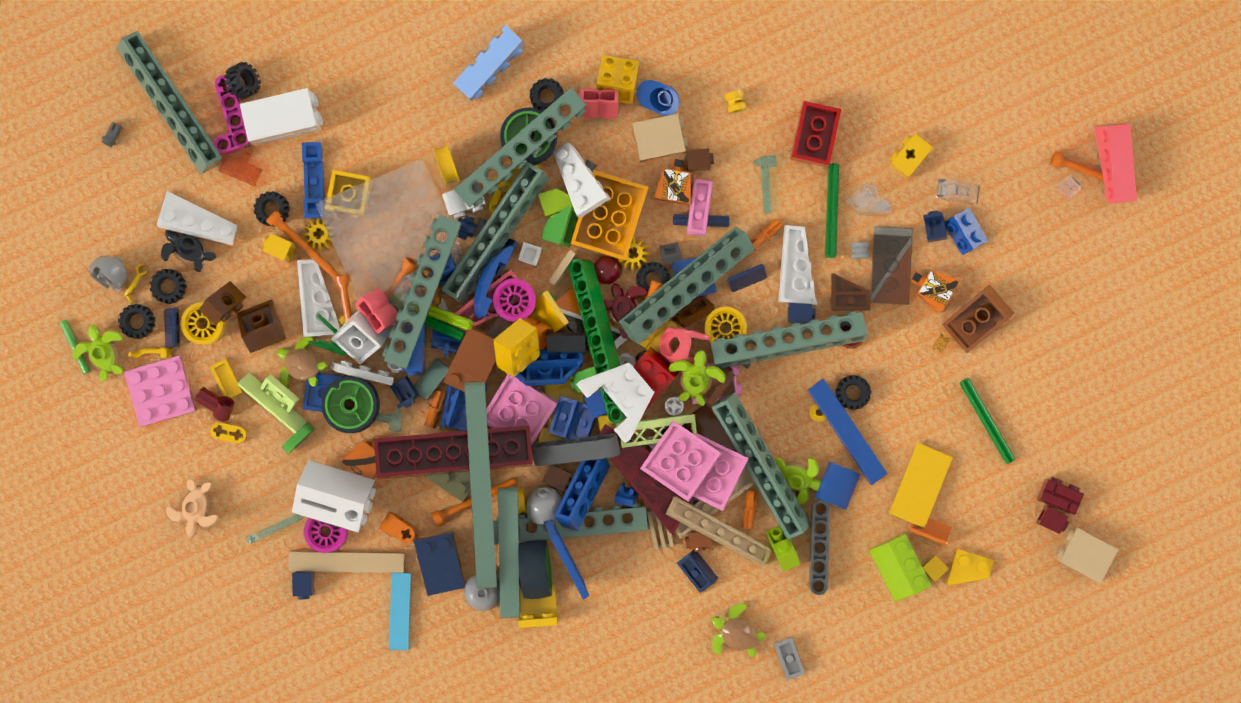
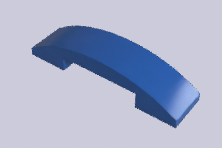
M302 143L305 195L304 219L324 218L322 143Z
M509 246L500 250L483 269L474 296L475 318L480 319L486 316L492 299L486 297L498 266L507 265L514 247Z

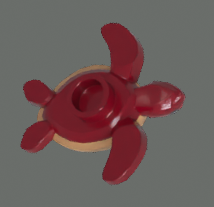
M613 283L611 293L615 299H604L603 301L606 311L610 310L613 322L622 328L619 321L639 305L635 298L637 296H647L648 292L643 287L632 286L624 294L622 287L617 283ZM622 328L621 336L625 339L628 336Z

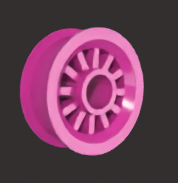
M518 278L506 279L494 290L493 306L502 318L508 321H517L519 318L523 320L534 310L536 303L535 293L532 287L524 280ZM514 285V290L512 292L510 286ZM517 286H520L521 288L516 292ZM505 288H507L508 291H509V294L506 293V292L503 291V290H504ZM523 289H524V290L526 291V293L520 295V293H521V292L523 291ZM503 293L507 297H500V295ZM513 294L518 295L520 299L516 305L509 303V297ZM500 300H506V302L500 304ZM522 302H528L527 307ZM508 304L507 308L503 310L502 307ZM519 306L524 308L522 312L520 311ZM510 307H512L511 314L508 313ZM515 308L518 310L517 314H514Z
M308 518L304 527V537L312 549L321 553H328L337 550L344 544L348 536V529L342 527L334 529L335 525ZM323 526L330 528L331 533L329 536L322 534L321 529Z

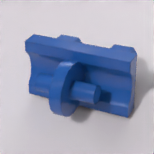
M433 331L431 348L444 351V357H448L449 352L457 353L462 343L461 340L452 338L439 331Z

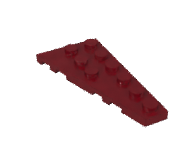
M605 424L598 435L616 434L621 452L618 456L611 457L610 460L670 534L673 535L680 524L678 520L666 514L673 497H678L691 505L696 498L692 497L689 502L641 470V466L651 452L640 445L621 448L619 435L613 428Z

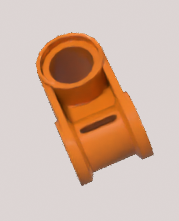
M390 511L379 527L386 534L404 543L414 541L418 535L417 529L413 525ZM410 530L409 534L412 536L405 538L406 534L404 531Z

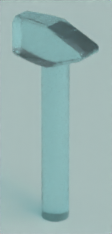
M766 155L753 161L754 165L761 167L764 214L772 213L768 168L776 167V156Z
M397 408L393 415L378 414L376 421L389 422V430L401 432L402 417L400 409Z
M294 514L246 537L250 545L302 520L299 514Z

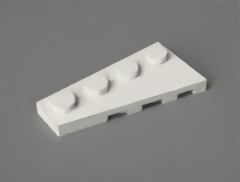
M168 191L166 192L157 222V227L229 245H233L238 226Z
M785 225L778 302L817 305L814 281H812L811 263L808 257L805 227Z
M313 259L298 260L297 268L304 337L335 335L316 316L319 313L335 329H340L319 265Z

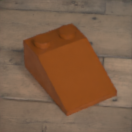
M989 284L942 325L965 352L968 353L1007 321L1014 312Z
M474 327L471 330H467L443 382L465 392L464 383L484 381L486 386L496 363L493 341L495 338Z

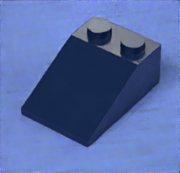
M453 531L414 540L428 596L465 588Z

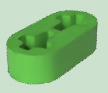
M307 422L282 448L289 454L315 428Z

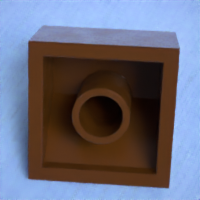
M272 299L236 313L241 337L250 353L286 339L283 325Z

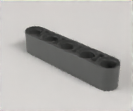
M616 434L547 441L531 446L535 466L611 458L621 453Z
M816 500L811 506L809 588L815 595L824 594L828 588L830 507L823 500ZM821 503L824 504L825 512L817 514L816 506ZM823 523L825 530L822 533H816V524ZM822 542L824 550L818 553L815 551L814 546L816 543ZM818 561L824 564V568L820 572L814 570V564ZM816 581H822L823 588L820 591L813 589V584Z

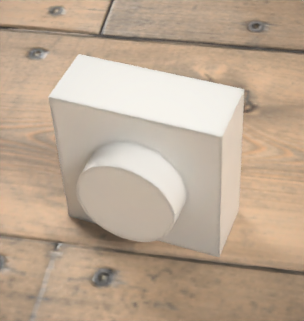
M524 242L518 261L537 266L542 248Z

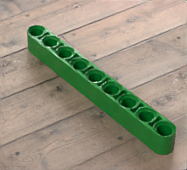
M573 259L569 264V272L596 374H600L621 365L594 264L588 259ZM600 387L609 420L612 423H622L627 417L604 389Z

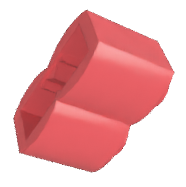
M591 88L580 90V98L587 105L584 108L586 112L581 117L595 118L599 116L605 119L618 117L619 91L613 89L599 91Z
M379 288L362 296L356 302L358 310L367 318L369 325L377 334L393 326L398 321L396 320L398 311L389 304L385 293Z

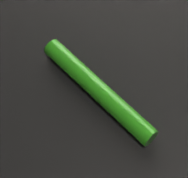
M63 320L59 323L72 351H74L78 343L67 320ZM82 355L77 361L83 374H87L91 370Z

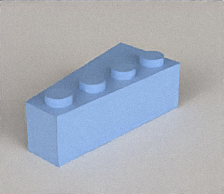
M507 25L501 29L504 33L500 37H494L489 42V49L481 51L475 59L476 63L474 65L470 64L454 82V85L470 101L473 99L477 100L484 93L483 89L487 85L491 86L496 81V75L500 71L502 73L506 71L510 66L509 62L513 58L517 59L524 51L522 49L524 47L523 41Z

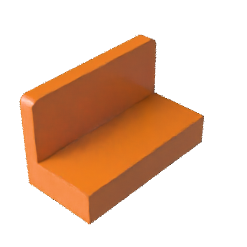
M928 518L924 529L911 523L909 531L947 546V539L952 527Z

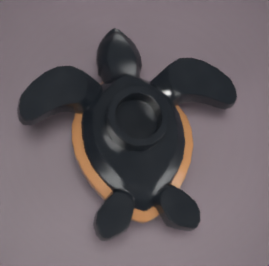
M165 231V237L171 243L163 245L161 249L162 260L168 261L169 256L173 253L178 260L193 265L195 271L201 272L206 261L216 259V255L213 252H206L205 245L197 237L184 233L183 236H179L176 231Z

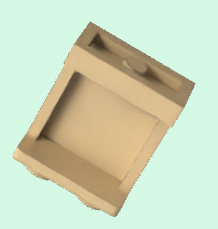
M678 114L633 123L640 163L649 159L685 153L688 143L686 136H682L681 130L684 129L683 119L678 117Z
M1077 527L1069 529L1065 536L1066 543L1064 546H1060L1056 553L1058 557L1056 561L1101 584L1119 549Z

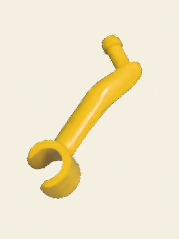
M139 264L136 267L137 274L124 293V297L128 299L131 305L134 301L131 299L130 294L137 286L141 277L149 273V271L140 272V268L145 266V264Z
M142 348L134 353L129 352L128 355L139 358L145 354L157 353L160 354V358H172V349Z

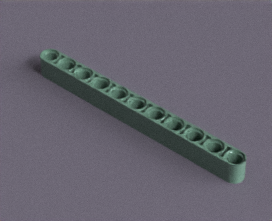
M484 381L464 383L477 589L497 587L485 384Z

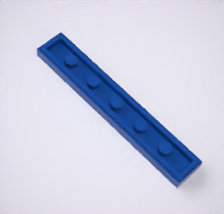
M821 379L807 389L870 485L884 477L887 472L826 381Z

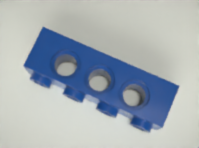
M606 458L581 461L554 515L562 527L579 531L611 466Z

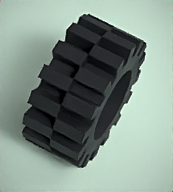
M240 62L228 68L225 72L227 74L224 75V78L227 79L225 84L229 85L227 89H231L230 94L232 96L235 95L237 99H246L256 94L261 87L259 85L261 80H258L260 76L255 73L257 70L255 68L252 69V65H248V62Z
M552 78L537 80L538 82L533 84V87L530 89V100L534 108L544 111L564 94L562 86ZM551 89L554 92L555 96L552 102L544 103L540 100L539 96L542 90Z
M267 191L265 194H260V197L255 200L256 204L253 206L255 210L253 211L257 220L262 224L271 226L266 222L270 216L265 213V206L269 202H276L278 204V212L282 215L283 222L289 217V203L281 194Z
M650 262L641 266L637 272L636 284L649 292L650 286L646 283V276L650 272L658 273L661 277L660 283H663V285L671 278L669 271L664 265L658 262Z
M172 269L157 271L156 275L152 276V281H150L152 296L157 301L167 304L176 303L178 300H181L183 294L185 295L186 293L185 288H187V285H185L186 280L182 277L183 275ZM166 279H171L175 283V289L170 294L164 293L161 289V284Z
M134 304L128 305L127 308L123 309L122 313L120 312V319H118L120 325L118 326L127 337L142 339L149 336V333H152V328L155 327L154 321L156 320L153 317L154 313L148 307ZM135 314H140L144 319V324L139 329H134L130 325V319Z
M847 376L837 384L836 398L844 408L850 410L861 409L867 405L871 398L870 385L861 376ZM851 385H856L860 388L861 394L856 400H851L846 395V390Z

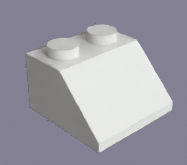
M358 310L346 321L331 340L360 365L383 345L390 332L384 330L377 334L369 325L367 318Z

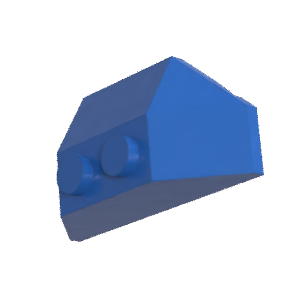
M547 349L539 350L540 356L537 360L530 363L515 377L525 386L565 384L583 365V353H549Z

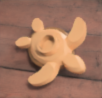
M188 479L187 487L190 491L182 499V512H178L172 507H167L166 514L176 523L187 521L186 533L191 538L197 534L198 524L204 528L211 527L218 521V515L208 516L210 499L207 492L211 489L212 484L208 482L196 486L195 481Z

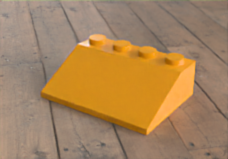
M593 170L592 175L600 182L603 190L611 199L583 217L578 218L570 244L626 261L648 187Z

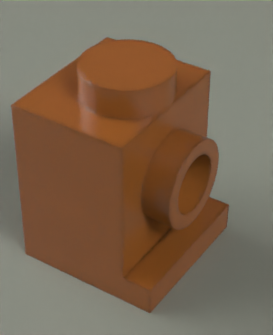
M698 531L688 532V537H685L686 548H694V552L705 551V547H709V550H714L713 539Z

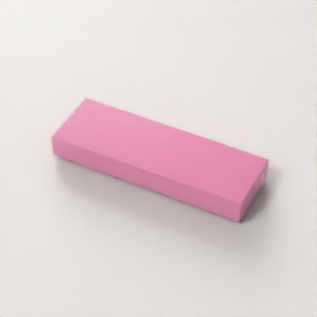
M694 179L687 234L706 237L713 181Z

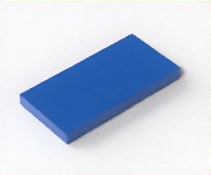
M553 520L545 521L550 538L582 599L588 598L589 593L584 579Z

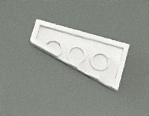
M567 142L553 152L576 216L581 218L611 199L603 190L600 182L592 175V171L585 165L584 160L571 143Z

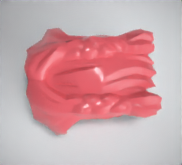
M673 326L667 327L661 336L660 353L671 363L681 359L692 363L694 358L688 357L691 339L710 341V337L707 334L698 333L693 330L689 331L684 328H674ZM677 337L680 346L675 352H672L671 342Z

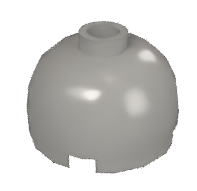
M100 256L87 269L88 272L92 271L90 276L107 289L110 285L114 288V292H119L127 279V271L123 265L124 262L117 256Z
M542 487L532 491L526 501L528 519L537 524H544V521L549 520L556 522L557 519L554 515L562 501L560 493L549 487Z
M476 574L469 578L464 588V596L470 607L478 611H487L498 605L500 601V581L497 577V587L477 589Z

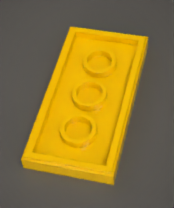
M917 442L888 514L924 529L953 457Z

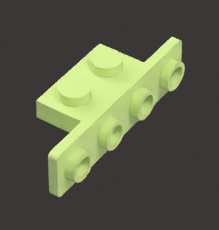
M250 373L238 382L237 385L292 432L296 433L306 424L307 421L293 410L299 398L271 374L264 380L263 384Z

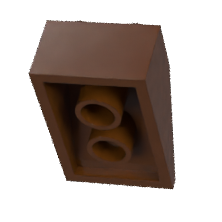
M706 403L692 413L695 414L697 434L737 452L719 419ZM691 423L682 425V427L692 433Z

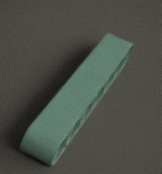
M518 487L498 488L500 618H520Z

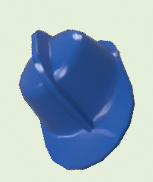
M645 80L638 86L636 92L637 99L645 108L663 116L673 115L678 110L679 97L672 86L654 80Z

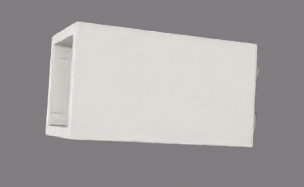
M306 88L241 103L240 108L248 142L257 146L321 131L320 125H323L321 114L316 109L319 106L317 96Z
M308 460L297 483L292 513L359 532L361 525L365 526L368 518L367 513L370 514L373 507L371 499H374L376 489L373 488L375 480Z

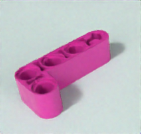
M221 75L215 80V87L230 133L217 137L214 140V146L219 153L228 155L249 148L251 143L248 142L240 108V98H235V95L232 96L221 87L224 85V81L227 80L224 78V75ZM233 98L235 105L228 108L226 103L229 99ZM235 117H240V124L233 126L232 120ZM246 135V142L239 144V136ZM225 140L228 141V147L225 150H221L220 143Z

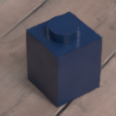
M788 303L787 323L808 324L809 321L815 320L816 309L812 308V304Z
M314 571L292 573L293 596H298V600L310 599V596L315 594Z

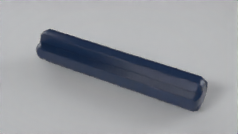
M674 214L673 225L688 226L689 214ZM708 215L707 226L729 227L730 218L729 216Z

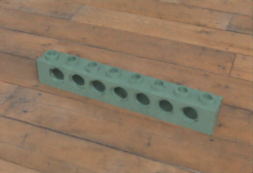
M136 31L123 37L117 46V50L199 173L203 174L215 168L221 161L222 156L140 33Z
M570 88L454 189L468 207L474 205L476 208L484 201L482 197L486 193L491 195L499 188L497 184L501 180L506 182L513 176L511 172L516 167L521 169L527 163L526 159L531 154L533 157L542 150L540 146L545 142L551 143L557 137L555 135L556 132L560 129L562 131L567 129L571 125L570 120L575 116L577 119L586 112L584 108L587 105ZM565 105L571 108L569 116L561 115L560 110ZM549 118L556 120V127L554 129L546 127V121ZM534 131H539L542 134V138L538 142H534L531 138ZM521 143L527 146V152L523 155L517 152V146ZM506 156L512 158V165L508 168L502 164V160ZM490 169H495L498 172V177L495 180L488 178V171ZM478 181L483 184V190L480 193L475 192L473 189L474 183Z
M527 162L442 288V291L463 305L466 303L476 288L483 269L490 259L503 248L550 177Z
M439 215L438 219H433L430 229H433L431 237L427 236L423 246L426 247L424 255L420 254L417 261L419 266L418 272H413L410 283L413 284L410 291H406L403 302H406L404 309H399L396 320H399L396 328H392L389 336L392 339L390 346L386 345L382 356L385 357V362L404 369L408 368L462 225L461 222ZM439 232L447 234V239L444 242L437 241L436 236ZM438 250L440 258L438 260L430 259L429 254L431 251ZM426 268H430L434 272L433 276L429 279L424 278L422 275L423 270ZM420 286L425 287L427 290L426 295L423 297L416 295V289ZM413 304L420 307L417 315L409 313V307ZM404 323L412 324L413 330L410 333L402 331ZM398 341H404L406 344V348L402 352H398L395 349V344Z
M735 226L623 317L619 323L627 336L637 344L645 341L650 334L659 329L667 320L674 317L678 311L690 304L694 298L703 293L711 284L718 281L722 275L734 268L743 258H746L755 249L746 232Z
M850 312L843 317L835 315L827 318L828 320L820 321L815 319L809 321L808 324L801 325V323H795L787 328L775 327L767 332L755 331L752 335L744 336L739 334L733 336L732 339H716L711 343L714 365L719 369L865 341L867 340L868 333L863 313ZM847 325L850 327V330L843 331L840 327ZM829 329L832 333L824 335L821 331ZM804 333H810L813 337L810 339H805L802 335ZM790 336L794 340L791 343H787L783 339ZM767 340H772L775 344L769 347L764 343ZM748 344H753L756 346V348L754 350H748L746 349V346ZM735 348L737 352L729 354L727 349Z
M736 392L719 399L712 406V409L737 452L749 458L746 468L789 540L803 534L811 525V522Z
M636 503L633 507L630 506V508L615 505L611 506V510H604L603 507H594L592 511L587 512L585 517H593L595 524L592 527H587L583 520L579 531L562 527L556 521V528L562 538L648 530L646 506L642 507V503ZM624 513L632 514L633 520L631 523H624L622 521ZM519 514V542L551 539L545 526V521L544 524L536 523L537 530L529 532L526 525L532 521L528 519L527 514ZM607 514L612 515L614 518V522L611 525H606L603 522V517ZM496 517V520H493L494 545L499 544L498 517Z

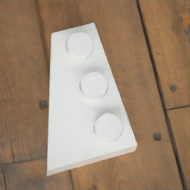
M332 361L330 368L336 372L392 385L394 380L387 371L378 370V372L370 371V367L360 365L358 368L352 366L353 363L341 361V363Z

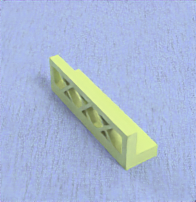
M695 414L640 420L635 430L641 431L639 433L634 431L637 436L633 442L624 443L620 438L621 448L658 443L661 438L656 439L658 435L662 437L663 435L660 432L665 426H670L673 421L681 426L685 423H691L692 434L696 435ZM649 428L656 432L650 440H646L641 436Z

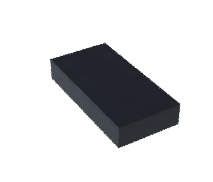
M547 332V352L586 353V333Z

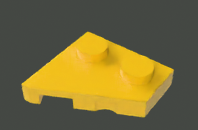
M956 549L946 584L954 585L989 579L994 560Z

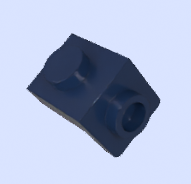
M930 211L923 215L928 242L946 240L947 233L943 213Z
M408 375L390 385L400 402L396 405L398 409L403 406L408 408L416 403L415 399L419 396V393Z

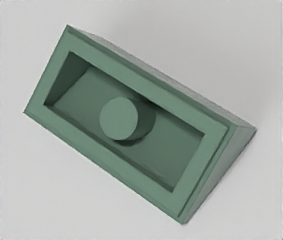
M436 358L414 385L417 392L428 400L445 379L449 368Z

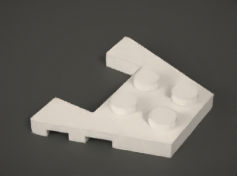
M630 363L586 378L576 384L587 398L602 387L627 418L614 429L624 443L631 439L654 394V391Z

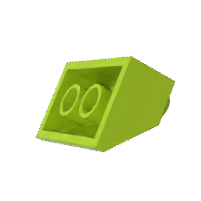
M901 533L869 549L895 602L915 595L932 586L905 533Z

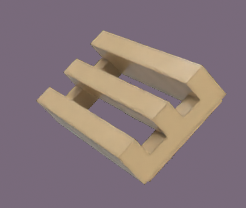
M571 250L568 251L549 279L552 285L555 287L559 286L569 271L570 262L573 259H577L578 255Z
M653 511L647 512L655 550L673 547L672 535L667 529L669 543L665 544L661 521L656 516L662 544L658 545L652 515L655 514Z

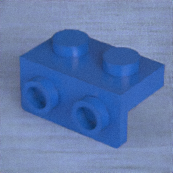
M970 208L945 221L947 231L962 255L988 241Z
M456 389L451 395L450 403L452 404L450 410L446 412L444 421H446L445 426L467 431L465 392Z

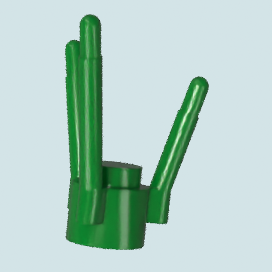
M319 313L316 314L334 334L337 333L338 330ZM317 339L316 342L308 341L310 345L329 350L341 356L346 354L332 340L330 343Z

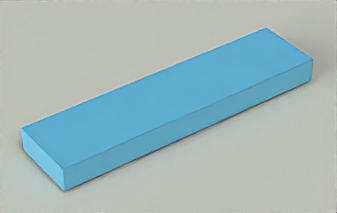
M392 573L389 650H409L411 573Z

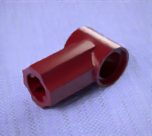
M205 387L201 388L195 397L196 402L213 412L216 420L225 422L230 419L234 407V401L230 397L218 396Z

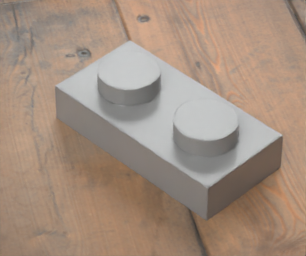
M792 637L775 642L774 646L786 679L789 680L805 674Z

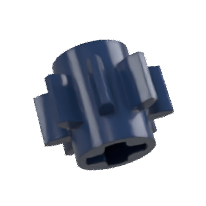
M466 215L464 219H458V222L462 224L457 236L458 238L466 240L468 237L473 238V233L477 227V224L473 222L475 218Z

